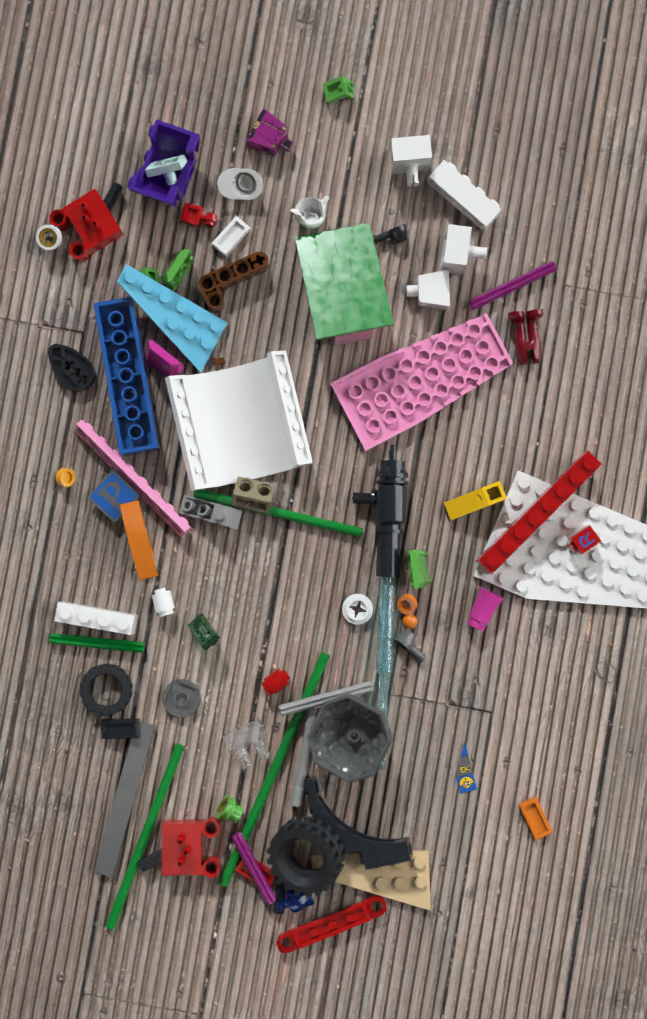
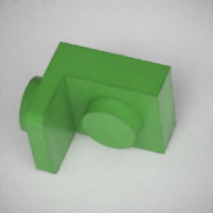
M344 76L323 84L326 101L329 104L345 97L349 99L354 98V85L351 80Z

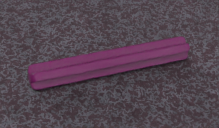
M241 832L234 834L232 840L266 904H272L276 901V896Z

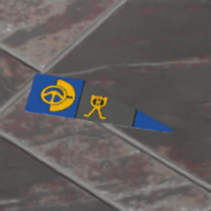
M465 743L463 744L457 773L460 793L477 789Z

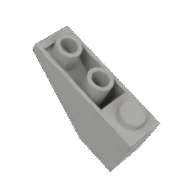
M187 495L183 496L179 510L180 514L233 529H238L242 515L241 510Z

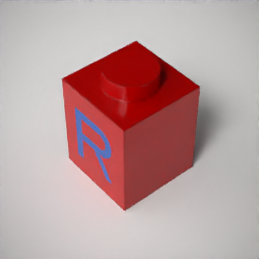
M587 525L568 538L570 542L568 546L573 553L577 552L580 555L601 542V539L591 525Z

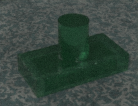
M203 613L199 614L187 625L205 651L209 647L214 646L220 639Z

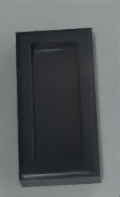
M140 718L101 719V739L140 738Z

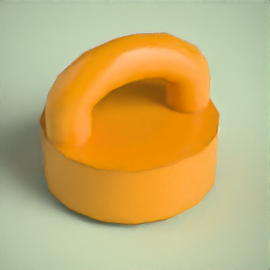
M61 468L57 471V485L70 487L74 484L75 473L73 470Z

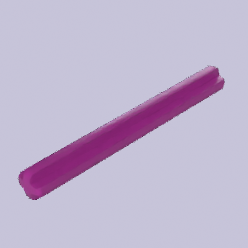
M551 261L469 301L470 307L475 310L555 272L557 269L555 263Z

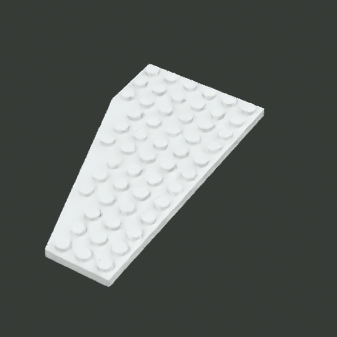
M517 471L484 551L551 484ZM572 494L493 574H488L478 564L473 576L526 599L647 608V525ZM591 525L601 539V542L584 554L578 555L577 552L573 553L568 546L570 543L568 538L583 527Z

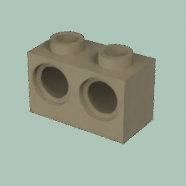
M238 476L233 492L232 506L269 514L274 497L275 484Z

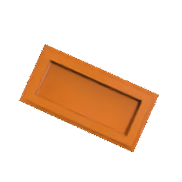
M536 796L518 804L535 841L553 833Z

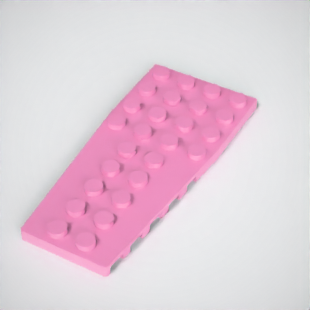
M485 313L478 318L468 320L461 325L449 328L423 341H418L411 346L382 356L330 383L366 452L416 426L511 366L513 362L491 320Z

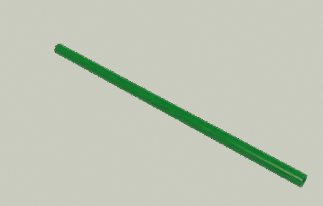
M321 652L301 699L313 696L330 658L329 654ZM306 710L294 713L241 831L246 842H248ZM236 846L219 881V884L224 887H228L241 857Z

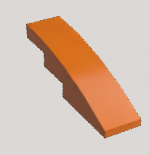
M140 501L120 504L139 580L158 576L151 540L148 536Z

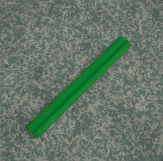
M56 633L50 634L49 637L50 644L140 653L144 652L145 643L138 641Z

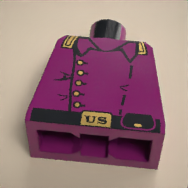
M264 108L246 137L248 147L273 156L277 154L280 148L290 152L294 142L286 138L288 127Z

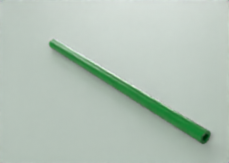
M175 744L105 927L107 929L114 930L137 872L138 862L142 859L185 748L182 744Z

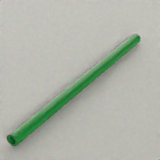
M206 490L194 491L193 497L236 507L232 506L231 496ZM272 506L269 514L240 508L356 537H361L363 530L360 527Z

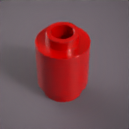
M278 668L264 678L261 685L271 696L273 693L277 694L289 685L290 682L288 680L291 677L285 669L281 671Z

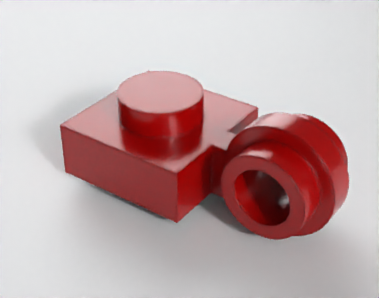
M185 202L180 217L181 223L199 227L202 220L204 221L203 224L210 228H214L218 223L217 215L209 212L203 215V207Z

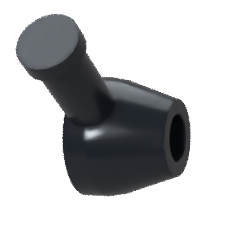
M406 224L376 236L373 235L375 245L389 238H392L396 244L406 241Z

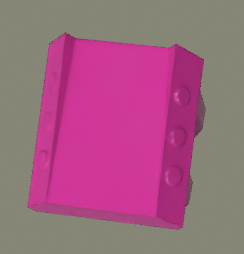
M152 339L148 341L147 366H152L165 378L179 375L184 369L182 364Z

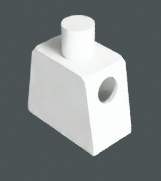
M449 270L419 275L417 285L406 286V296L417 297L418 306L448 310L450 307Z

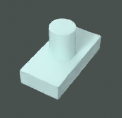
M184 154L152 162L145 169L147 177L163 174L167 185H173L178 182L174 171L182 169L187 163V159Z

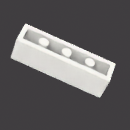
M443 160L429 176L427 183L482 231H485L500 214L499 204L495 200H490L486 197L485 192L481 188H476L471 184V180L466 175H461L452 163H447Z
M62 601L58 602L54 621L133 635L135 634L138 615Z

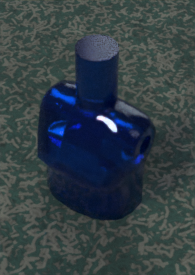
M293 889L287 891V900L276 903L278 911L289 907L293 913L314 905L312 895L310 898H306L305 893L301 892L299 896H296Z

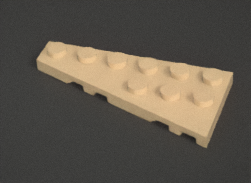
M413 850L414 857L412 861L368 870L365 869L364 864H361L360 852L345 854L346 858L342 863L344 868L335 882L431 911L428 850ZM322 853L312 854L313 869L322 867Z

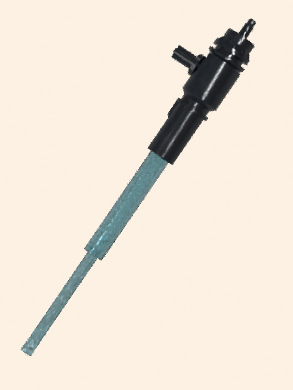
M393 444L390 445L389 460H380V469L376 473V477H379V480H375L378 490L372 489L371 493L353 492L352 496L353 504H371V508H375L374 520L378 524V529H375V545L377 546L376 576H379L376 672H379L378 709L385 712L386 718L389 673L393 672L396 578L400 577L402 533H404L402 525L407 520L408 486L406 485L409 483L404 481V478H408V473L405 470V461H397L396 445ZM385 757L379 769H385Z

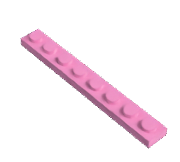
M81 419L76 424L75 432L117 474L141 495L140 497L181 538L184 537L190 529L188 521L184 517H180L175 512L174 507L162 499L158 491L148 486V482L144 477H139L135 473L131 464L125 463L121 459L118 451L112 450L108 446L107 441L102 436L99 437L94 432V428Z

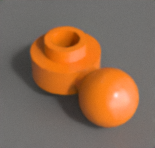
M410 594L402 595L397 601L398 610L405 614L402 623L407 629L415 628L418 623L417 617L413 615L418 603L416 598Z

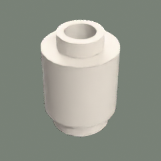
M165 588L154 590L155 594L151 595L159 617L173 614V608L175 607L170 590L166 591Z

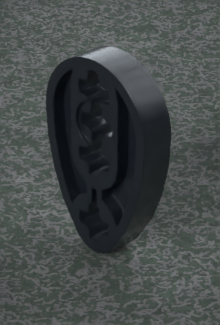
M53 344L49 347L50 365L57 379L64 387L74 392H82L92 386L95 381L96 371L91 361L71 347L61 344ZM55 349H61L60 354L64 358V360L58 356H54ZM67 363L73 364L77 371L81 369L80 375L84 378L87 376L86 384H79L81 380L77 376L73 377L74 372L70 369L66 370L68 368Z

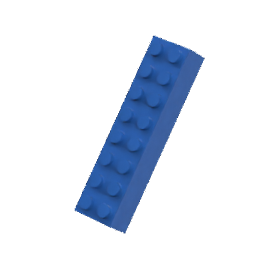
M131 297L94 303L119 454L124 457L161 450L135 301Z

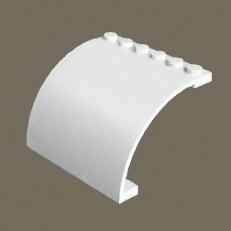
M272 351L267 353L266 358L228 369L195 375L168 376L165 378L191 491L234 484L238 476L257 479L313 463L286 351Z

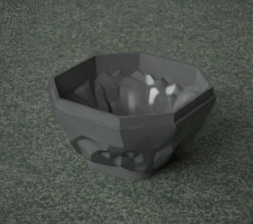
M349 693L323 703L307 739L316 765L348 783H353L377 774L393 741V736L385 712ZM354 732L358 734L357 740L353 736Z

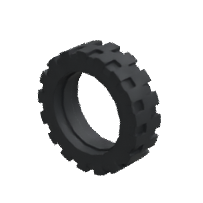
M108 663L90 669L83 676V680L80 683L79 695L82 698L83 705H86L88 711H92L98 716L114 715L123 710L129 704L133 694V684L130 681L129 674L127 675L126 671L118 667V665ZM101 674H112L121 683V697L113 705H100L91 695V684Z

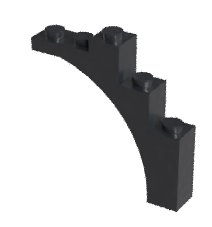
M311 776L305 780L304 791L306 795H309L310 802L308 807L310 814H313L311 816L312 821L322 820V826L326 828L330 825L332 827L330 832L333 835L338 834L340 836L337 842L344 845L341 854L361 851L359 854L362 865H365L366 870L412 861L414 854L409 837L385 839L366 835L353 829L340 820L328 807L321 796L317 776Z

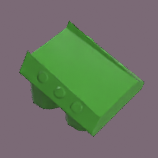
M189 249L174 253L175 257L165 274L160 276L163 285L173 290H176L194 260Z
M421 549L407 551L412 589L424 588L432 581L429 579L426 557L428 553Z

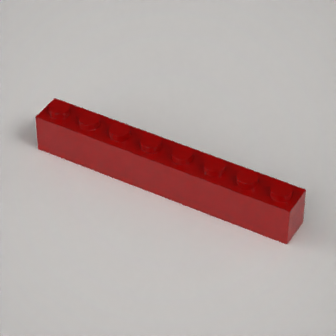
M589 450L582 453L475 561L488 574H493L602 463Z

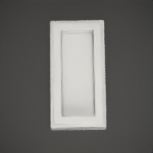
M236 216L211 244L223 256L227 257L248 234L251 228Z

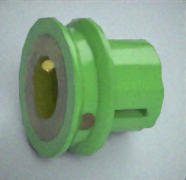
M226 795L220 801L215 817L221 818V821L228 819L236 823L243 813V808L236 804L235 798Z

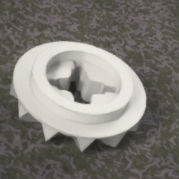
M353 594L344 601L342 612L348 622L359 625L371 618L373 605L365 595ZM361 601L360 607L363 610H366V612H359L358 615L354 617L355 611L352 608H349V606H356L357 603Z

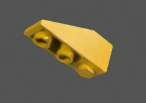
M498 481L444 502V506L451 521L503 501L507 497L501 482Z

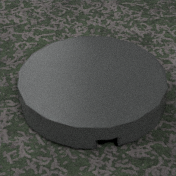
M174 680L163 691V705L166 711L173 717H188L195 713L200 706V690L190 680Z

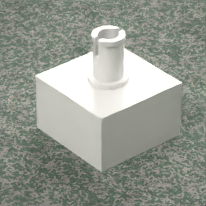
M430 135L391 138L389 151L391 174L406 173L407 186L412 187V183L414 186L419 185L418 171H429L432 160Z
M448 224L444 237L440 271L449 270V273L463 275L468 257L486 259L487 247L470 246L472 227Z

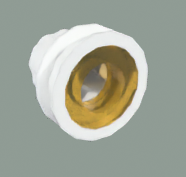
M44 225L37 230L36 241L41 248L54 250L61 245L62 234L57 227ZM50 234L53 235V241H49L48 239L50 238Z

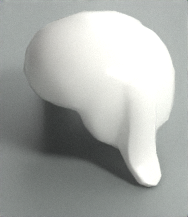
M325 196L321 200L314 197H306L301 199L295 209L290 211L294 213L295 220L307 229L318 228L324 222L326 203L329 200V196Z

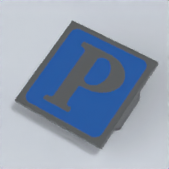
M112 469L87 498L111 521L116 523L122 516L120 504L136 501L141 495Z

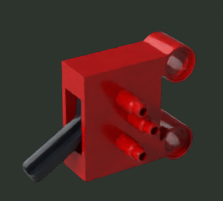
M114 182L104 200H102L97 190L93 189L62 209H56L50 213L49 221L53 226L63 232L69 228L70 222H72L82 238L83 243L76 241L69 247V253L76 262H86L89 256L124 235L110 213L123 190V186L119 183ZM63 217V222L56 224V220ZM78 249H83V253L81 255H75Z
M213 816L207 819L164 820L162 823V848L138 862L140 869L145 872L162 862V875H205L209 878L217 876L221 869V860L217 856L212 855L203 861V834L207 838L216 837L221 829L220 820ZM209 823L215 824L216 827H217V830H215V831H210V830H208L207 824H209ZM214 863L216 864L217 869L210 870L208 869L207 864Z

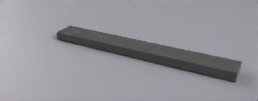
M140 721V738H134L130 741L94 869L95 873L109 877L114 876L156 725Z

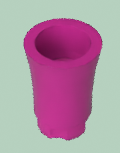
M479 587L467 624L484 631L504 598L485 588Z

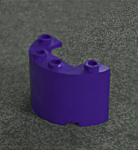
M156 119L155 124L150 126L148 132L152 145L150 150H147L144 155V165L139 168L138 172L135 171L133 177H130L127 187L131 192L176 207L178 205L176 201L181 202L193 176L197 162L195 160V152H199L200 135ZM185 154L187 163L182 169L174 171L178 179L177 183L167 185L163 174L147 177L145 169L150 163Z

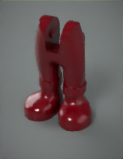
M543 309L529 310L525 312V316L524 311L508 313V319L515 326V348L520 365L527 364L526 350L530 349L533 364L540 363L541 341L538 332L539 328L536 324L538 319L544 315ZM524 318L527 321L528 342L525 336Z

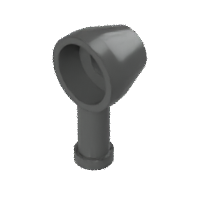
M405 629L394 638V641L401 648L415 656L420 663L423 662L427 655L413 646L415 635Z

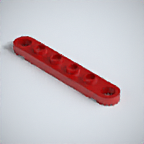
M375 895L282 932L277 938V948L285 954L371 921L374 918L381 917L387 909L386 901L383 897ZM374 901L381 902L383 905L382 909L374 911L371 908ZM285 937L289 938L292 944L289 947H284L281 944V940Z

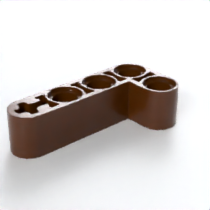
M255 252L207 273L199 279L200 290L210 311L218 313L224 309L225 303L221 291L267 271L269 262L265 253ZM260 259L263 262V265H259V263H257V260ZM249 263H252V266L254 268L253 270H251ZM242 266L248 268L247 272L243 274L239 273L238 269ZM223 274L230 275L228 281L220 280ZM208 281L213 283L210 289L203 288L204 283ZM213 299H219L220 304L218 306H212L211 301Z

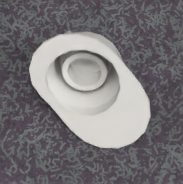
M231 168L223 171L218 177V190L229 199H255L263 190L261 176L251 169Z

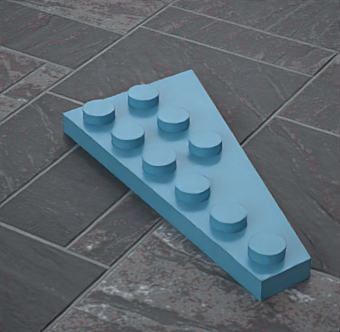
M126 264L117 283L183 353L187 360L195 366L198 372L201 373L227 322Z

